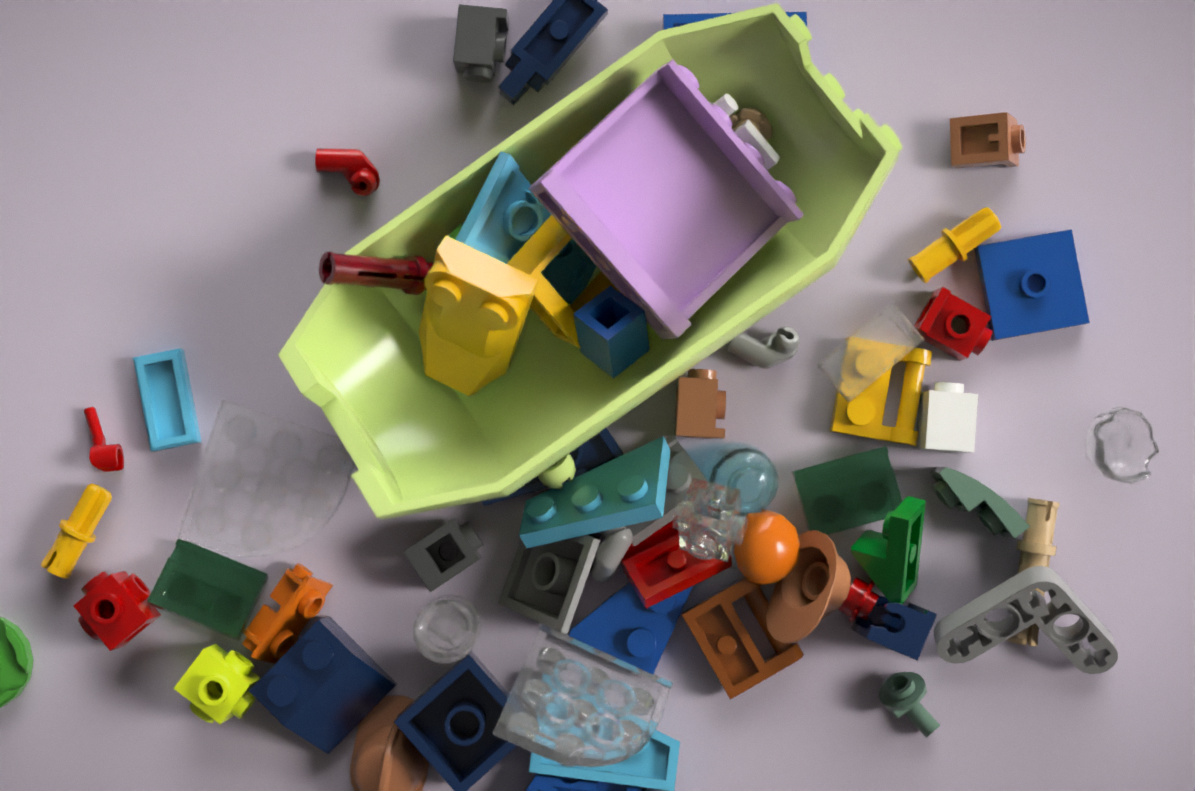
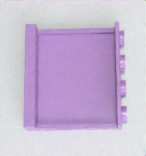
M674 60L656 69L528 188L619 292L645 311L646 322L662 340L679 338L692 325L688 319L786 223L799 220L804 215L796 206L797 200L791 189L783 182L774 180L763 167L765 162L759 151L751 144L741 141L731 129L732 122L726 112L719 106L710 104L698 90L699 82L693 73L686 67L677 65Z

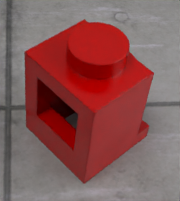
M945 287L933 291L910 333L959 361L967 359L971 352L978 356L987 345L993 332L986 327L991 316L951 294V291ZM956 316L963 319L966 323V329L963 334L955 333L951 328V321Z

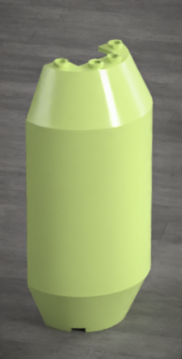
M775 3L658 31L345 253L346 255L375 256L403 260L408 255L422 256L426 262H434L436 251L444 237L449 236L459 224L465 222L500 151L510 154L520 166V172L531 185L534 184L656 69L671 60H674L677 65L686 67L693 73L699 82L698 90L708 101L714 103L724 94H729L738 106V110L733 114L744 108H755L765 114L772 126V136L767 142L780 156L778 162L767 171L775 181H781L791 189L797 200L796 206L804 214L799 220L786 223L688 319L692 325L679 338L662 340L646 322L650 350L614 379L580 352L579 347L555 337L532 309L529 308L511 365L506 374L493 380L476 394L468 396L425 375L419 328L427 291H423L420 295L406 294L402 289L342 284L326 285L325 283L278 356L301 394L321 407L359 469L351 476L377 518L389 519L509 496L836 267L896 164L899 151L902 150V145L894 131L887 124L879 127L868 113L864 114L860 109L852 112L843 101L845 93L834 76L830 73L823 76L811 61L808 42L812 40V36L798 15L794 14L789 18L780 5ZM598 267L595 268L587 286L601 272Z

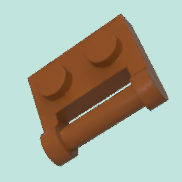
M745 576L681 613L730 700L804 656L798 642L784 644L772 637L768 631L766 620L769 602L760 588L761 585L747 581ZM741 597L745 598L775 651L772 656L763 660L731 604Z

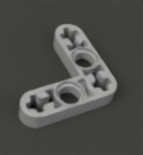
M1033 566L1023 570L942 618L934 628L937 653L946 662L954 664L965 663L976 658L1035 623L1076 668L1084 673H1103L1112 668L1118 660V651L1110 631L1057 572L1045 566ZM1039 588L1043 592L1048 591L1051 601L1046 604L1045 598L1034 589ZM995 609H1006L1011 612L1002 621L992 622L985 619L986 615ZM1065 614H1074L1080 617L1075 624L1068 627H1060L1054 624L1056 619ZM1087 638L1089 644L1097 651L1094 652L1090 648L1085 649L1082 641Z

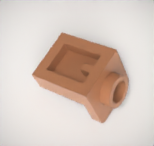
M1008 112L950 118L951 166L954 168L1004 164L1008 167L1019 166V154L1025 153L1026 150L1024 126L1022 124L1018 125L1017 119Z

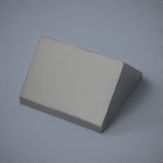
M589 534L531 548H526L523 541L520 540L498 604L560 633L568 634L600 543V537Z

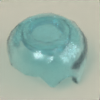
M730 441L711 452L703 464L702 474L714 490L708 497L717 508L727 515L745 517L749 513L761 512V509L766 510L777 495L779 483L777 480L778 473L774 464L763 451L750 443Z

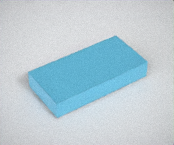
M179 348L134 357V367L150 451L157 452L201 443L184 349Z

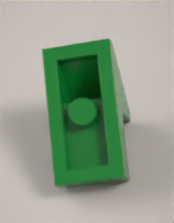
M907 496L894 511L887 513L882 533L866 530L851 546V553L889 602L903 604L917 586L926 500Z

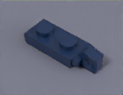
M553 0L510 50L511 56L506 61L505 66L511 72L498 86L500 89L499 94L512 105H515L530 87L539 92L545 84L548 85L608 15V9L597 0Z

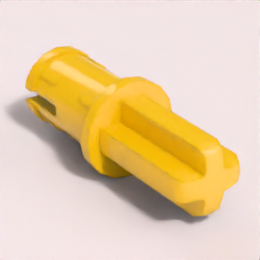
M983 207L950 231L944 228L939 239L915 256L908 258V262L923 283H927L932 277L957 260L962 262L967 260V253L999 232L1001 229L999 219L988 207Z
M93 483L87 485L69 519L60 521L59 527L61 530L53 546L41 562L43 568H46L48 572L58 577L69 579L83 550H85L88 543H93L96 539L93 532L112 500L111 492Z

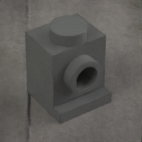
M459 4L453 63L457 73L464 74V79L474 82H491L492 77H495L496 62L504 63L507 36L504 33H499V30L509 31L507 9Z
M454 518L403 552L429 592H432L480 560L482 557L477 549L484 544L469 521L460 525L457 519ZM445 542H451L457 547L458 553L454 560H446L441 556L440 548Z

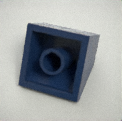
M331 617L319 619L249 692L284 727L326 754H330L397 683Z

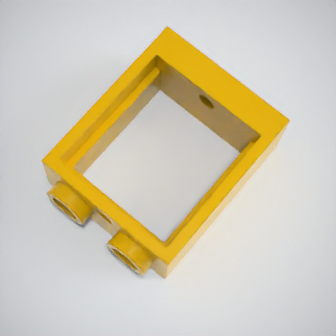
M551 215L509 260L507 265L539 279L530 308L555 337L580 348L573 314L610 285L617 291L619 290L601 271L570 306L541 274L545 267L572 239Z

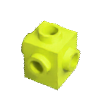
M214 644L200 652L173 689L191 702L189 708L199 718L209 723L216 721L222 724L234 715L241 719L256 701V698L249 690L261 678L252 672L254 665L244 655L234 650L228 653L219 645Z

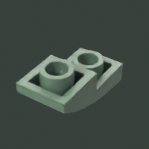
M936 467L930 472L937 482L932 486V489L941 502L948 509H952L955 506L958 511L970 512L979 505L982 510L977 513V516L994 536L1000 533L1003 537L1015 539L1030 528L1020 514L1002 497L976 479L948 467Z

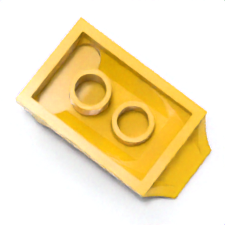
M445 236L436 251L434 264L424 279L427 294L419 328L424 372L426 376L470 396L476 394L493 380L505 375L509 369L539 279Z

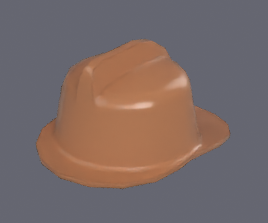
M816 530L803 532L798 536L800 541L799 561L789 575L776 582L769 601L766 615L768 631L775 640L784 644L795 643L808 636L819 624L820 620L841 607L851 587V574L848 565L837 554L834 542L827 534Z
M404 695L386 696L359 723L350 765L351 784L355 791L423 790L427 779L429 761L394 723L398 714L411 704L414 699Z

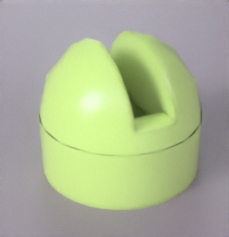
M568 454L537 476L545 486L561 489L563 488L562 483L568 480L571 482L574 479L576 472L574 460Z

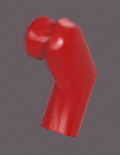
M316 149L315 165L317 172L342 173L352 186V191L358 196H369L379 187L380 177L378 170L362 151L358 149Z

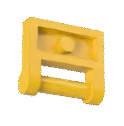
M854 337L845 338L830 432L917 446L919 432L914 431L925 366H930L933 351ZM896 361L906 363L896 426L889 427L882 425L892 363Z

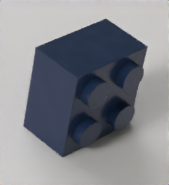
M471 650L399 713L394 721L454 791H467L535 730L534 721Z

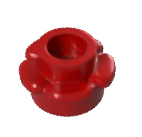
M856 577L852 583L846 600L838 608V611L850 617L849 622H854L857 616L866 621L880 596L871 591L875 585L873 580L869 584Z

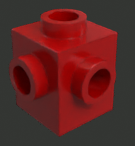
M105 571L101 572L82 587L81 590L85 596L73 605L81 615L78 621L83 630L95 640L101 639L110 651L124 647L161 616L148 599L151 596V592L146 584L133 573L128 575L126 571L110 575Z

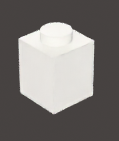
M935 382L934 390L921 392L917 429L919 434L916 449L973 453L975 449L978 394L964 393V384Z

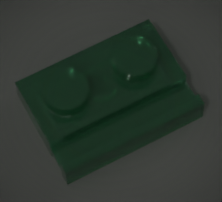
M887 446L877 447L791 471L798 490L797 493L808 531L816 530L829 535L885 519L889 511H894L900 505L902 498L893 467L890 464Z
M178 537L175 543L176 547L171 557H168L147 602L153 607L239 641L260 598L259 595L262 588L267 583L268 574Z

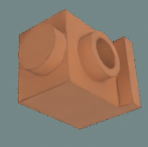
M689 369L688 377H679L677 379L675 437L725 438V428H716V419H724L726 410V391L718 390L716 370Z

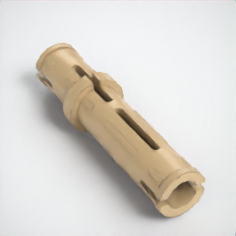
M1028 498L1025 522L1030 528L1024 531L1023 540H1017L1016 549L1021 551L1018 573L1033 566L1049 567L1050 556H1056L1057 546L1052 544L1059 502ZM1039 588L1034 589L1044 597L1045 592L1041 591ZM1035 623L1006 641L1021 645L1028 643L1029 646H1038L1039 627Z

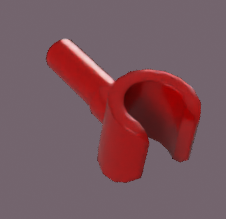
M95 407L85 409L84 414L93 444L89 452L91 464L103 472L122 470L124 468V453L121 445H106V439Z

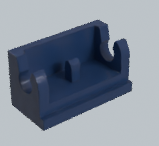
M879 596L875 605L883 606L887 611V614H882L880 617L881 622H883L882 624H874L870 619L865 621L862 618L856 617L851 628L853 631L866 639L918 661L937 614L910 602L908 606L900 603L889 602L886 597Z

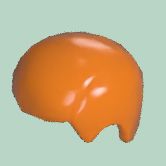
M761 509V512L749 513L745 516L746 522L737 533L734 547L738 569L749 582L760 585L776 583L789 575L799 561L800 541L797 530L783 515L773 511Z

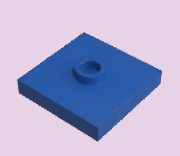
M1072 229L980 245L974 248L986 313L991 316L988 324L989 329L993 331L991 335L992 341L1090 323Z

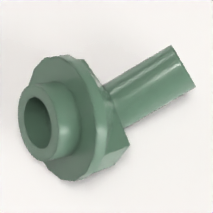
M899 672L891 675L880 688V702L890 714L897 718L905 714L927 738L940 724L920 703L927 693L924 679L914 672Z

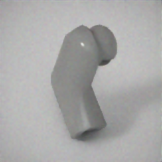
M781 327L776 333L760 340L742 332L730 341L726 351L760 368L768 369L790 360L798 352L800 337L796 330L790 327Z
M626 526L600 532L605 540L598 547L590 568L591 576L599 582L610 580L633 542L632 531L627 529Z

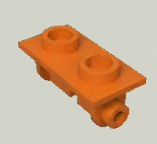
M297 563L293 570L287 568L285 574L269 595L281 605L278 612L274 611L270 606L263 604L252 622L243 632L246 638L242 644L253 652L251 657L276 664L298 641L299 634L310 618H313L320 612L325 603V596L333 585L312 577L313 572L300 563Z

